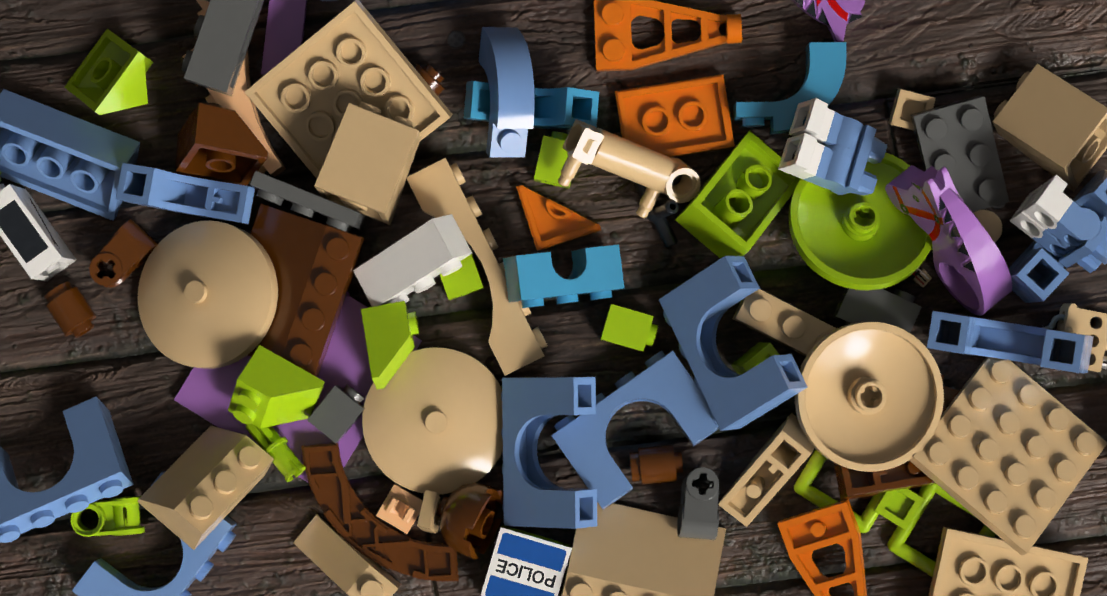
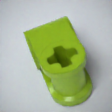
M141 496L117 497L90 503L86 509H92L98 514L99 522L97 527L94 529L85 527L81 521L83 511L71 515L70 522L72 528L77 534L86 537L102 535L123 536L145 533V527L140 524L139 503L137 502Z

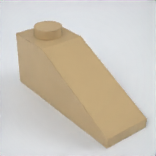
M791 413L718 503L720 507L746 527L814 450V447L802 431L797 416Z
M318 514L293 542L349 596H393L401 585L377 563L368 559L351 546L336 529Z

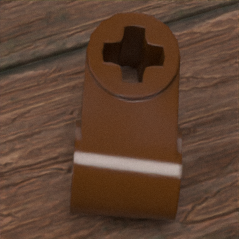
M130 219L117 230L109 243L91 261L89 267L91 278L94 282L104 287H118L136 268L148 259L158 243L137 223ZM104 263L110 265L115 263L113 271L116 274L113 278L108 276L101 277L105 272L101 268Z

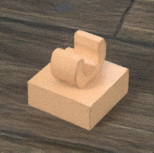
M395 483L376 516L408 534L420 514L423 499Z

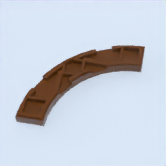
M339 442L301 445L303 462L306 467L305 471L312 492L328 521L351 546L368 559L401 574L431 581H459L456 550L452 549L447 543L427 542L402 534L387 526L363 504L345 473L340 456Z

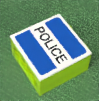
M501 524L481 596H558L572 545Z

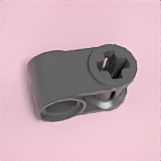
M705 467L697 468L686 474L682 480L677 520V534L680 538L716 540L719 525V479L711 469ZM699 476L702 477V483L708 484V489L702 491L701 494H699L698 488L692 487V482L699 479Z

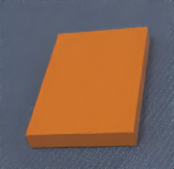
M723 74L615 91L622 138L668 157L735 147Z

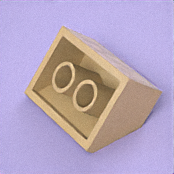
M210 426L137 502L190 548L195 550L265 476L274 458L247 435Z

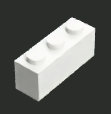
M450 214L429 220L353 271L372 307L400 301L407 303L409 301L408 294L414 290L416 293H420L436 284L434 278L439 274L447 276L462 267L460 261L471 255L472 252L453 215Z

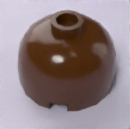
M470 483L455 489L449 497H444L438 507L437 515L440 517L439 525L445 542L452 549L474 560L478 559L477 552L485 554L494 542L503 519L496 518L498 507H502L503 492L486 484Z

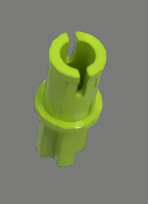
M252 424L245 425L259 446L274 458L273 464L284 476L286 482L292 481L294 479L293 475L297 478L303 473L306 467L288 447V439L286 437L281 438L273 426L260 429Z

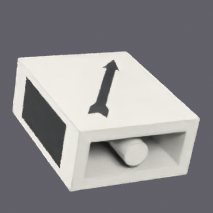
M0 184L1 238L31 279L50 280L77 259L26 189L11 184L7 186Z

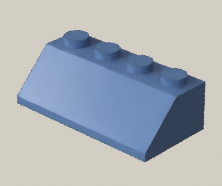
M3 89L0 93V177L114 221L122 204V201L116 200L122 163L136 165L140 142Z

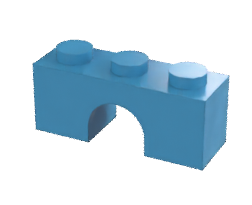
M619 244L571 251L573 268L567 279L560 277L555 272L552 265L551 252L503 258L508 302L521 301L522 308L544 306V299L556 297V304L578 302L579 294L590 293V300L612 298L613 290L624 289Z

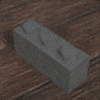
M206 0L210 2L206 15L199 16L194 29V36L198 37L194 50H188L183 60L182 71L186 72L184 79L190 83L232 97L264 0Z

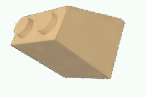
M1039 64L1031 72L1027 71L1022 75L1017 83L1016 92L1009 101H1003L994 113V120L992 122L997 133L1053 177L1055 175L1059 176L1068 184L1066 187L1073 192L1107 149V107Z
M360 102L358 107L349 103L314 186L322 198L390 225L421 139L419 130L414 129L416 124L406 118L395 116L391 120L381 116V110L370 104Z

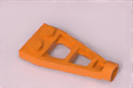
M594 0L596 72L635 70L725 43H742L741 14L720 15L654 0ZM638 16H644L659 20L664 27L662 42L645 49L634 47L631 33L633 19ZM676 19L696 21L700 25L701 35L695 41L675 43L672 40V22ZM723 23H726L725 36L719 32V27Z
M849 499L789 517L777 523L789 558L814 596H831L829 593L831 587L845 583L852 585L855 596H867L861 532ZM833 544H839L845 551L846 569L843 574L826 577L812 559L813 551Z

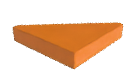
M523 185L516 186L537 251L601 231L599 224Z

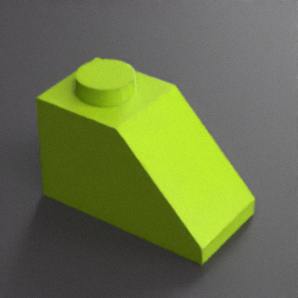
M405 301L361 309L371 377L377 390L386 387L415 348L413 335L419 334L418 321L415 312L409 313Z

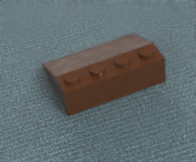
M261 204L251 235L264 247L273 263L278 283V301L272 324L259 345L318 377L365 239ZM258 346L248 356L252 357Z

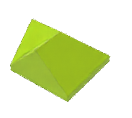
M106 29L64 88L99 115L148 104L146 72L153 64V61L109 29Z

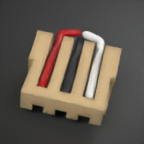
M917 269L913 273L915 276L913 280L921 287H924L932 279L925 269Z

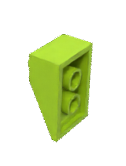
M749 130L699 189L695 198L690 200L675 221L720 259L724 256H744L794 193L801 178L778 170L782 157Z

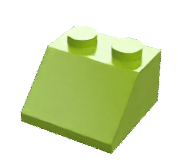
M259 345L237 379L228 411L233 413L234 417L241 423L252 424L260 429L308 419L314 412L325 381Z

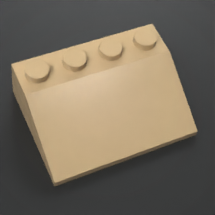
M597 502L598 526L575 530L561 596H714L726 528L718 527L716 540L680 538L677 534L678 517L616 503L603 510Z

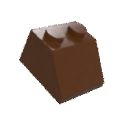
M198 103L178 133L174 173L247 186L253 178L255 171H258L267 160L268 151L236 111L225 109L216 103Z

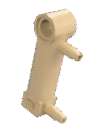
M575 119L562 146L568 152V157L558 179L560 185L569 186L581 163L591 164L647 187L636 212L642 218L648 216L660 193L667 195L678 203H685L695 198L701 186L698 174L679 158H670L578 119ZM682 174L680 182L672 186L674 178Z

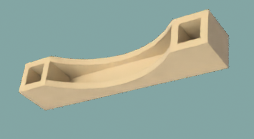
M444 158L408 176L407 181L422 211L435 218L452 214L465 240L472 247L483 265L490 284L493 302L492 328L488 343L504 375L506 376L544 357L542 349L548 345L539 327L531 329L525 317L531 314L530 309L522 308L521 301L508 302L504 262L499 264L493 253V250L499 247L489 228L482 231L476 219L482 213L473 195L468 198L465 197L460 185L466 181L457 163L449 165L447 159Z

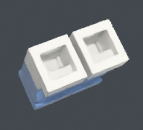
M817 98L799 103L789 135L793 137L787 139L778 170L829 189L838 195L854 193L865 196L872 194L877 178L875 175L864 171L867 161L872 164L880 163L887 149V144L874 137L877 129L869 125L864 126L853 118L843 116L827 108L828 104ZM796 151L794 160H792V156H793L794 152Z
M1055 175L1029 193L1010 219V222L1050 253L1062 256L1058 262L1066 268L1078 263L1086 271L1092 273L1101 263L1107 264V219L1104 217L1100 220L1094 211L1088 208H1081L1064 194L1063 190L1068 184Z

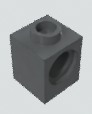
M348 384L344 388L335 385L307 421L333 442L338 443L363 413L365 407L360 402L364 397Z

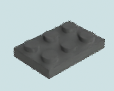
M978 95L910 114L924 172L931 166L937 170L944 166L948 170L960 197L972 212L1009 202L985 96Z
M255 171L250 183L251 186L259 189L256 196L282 206L284 200L293 203L291 210L316 220L319 213L328 217L326 224L350 233L352 227L361 230L366 218L357 211Z

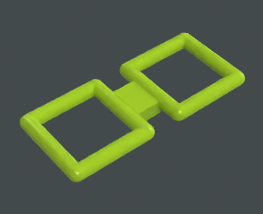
M815 450L796 480L794 491L821 508L838 501L811 485L827 460L826 457ZM937 484L922 486L918 494L908 488L882 492L873 495L861 516L853 511L861 533H867L879 514L896 524L897 528L887 543L888 549L933 577L936 562L905 542L934 494L940 495L970 515H974ZM986 525L983 526L979 533L991 537L996 535Z

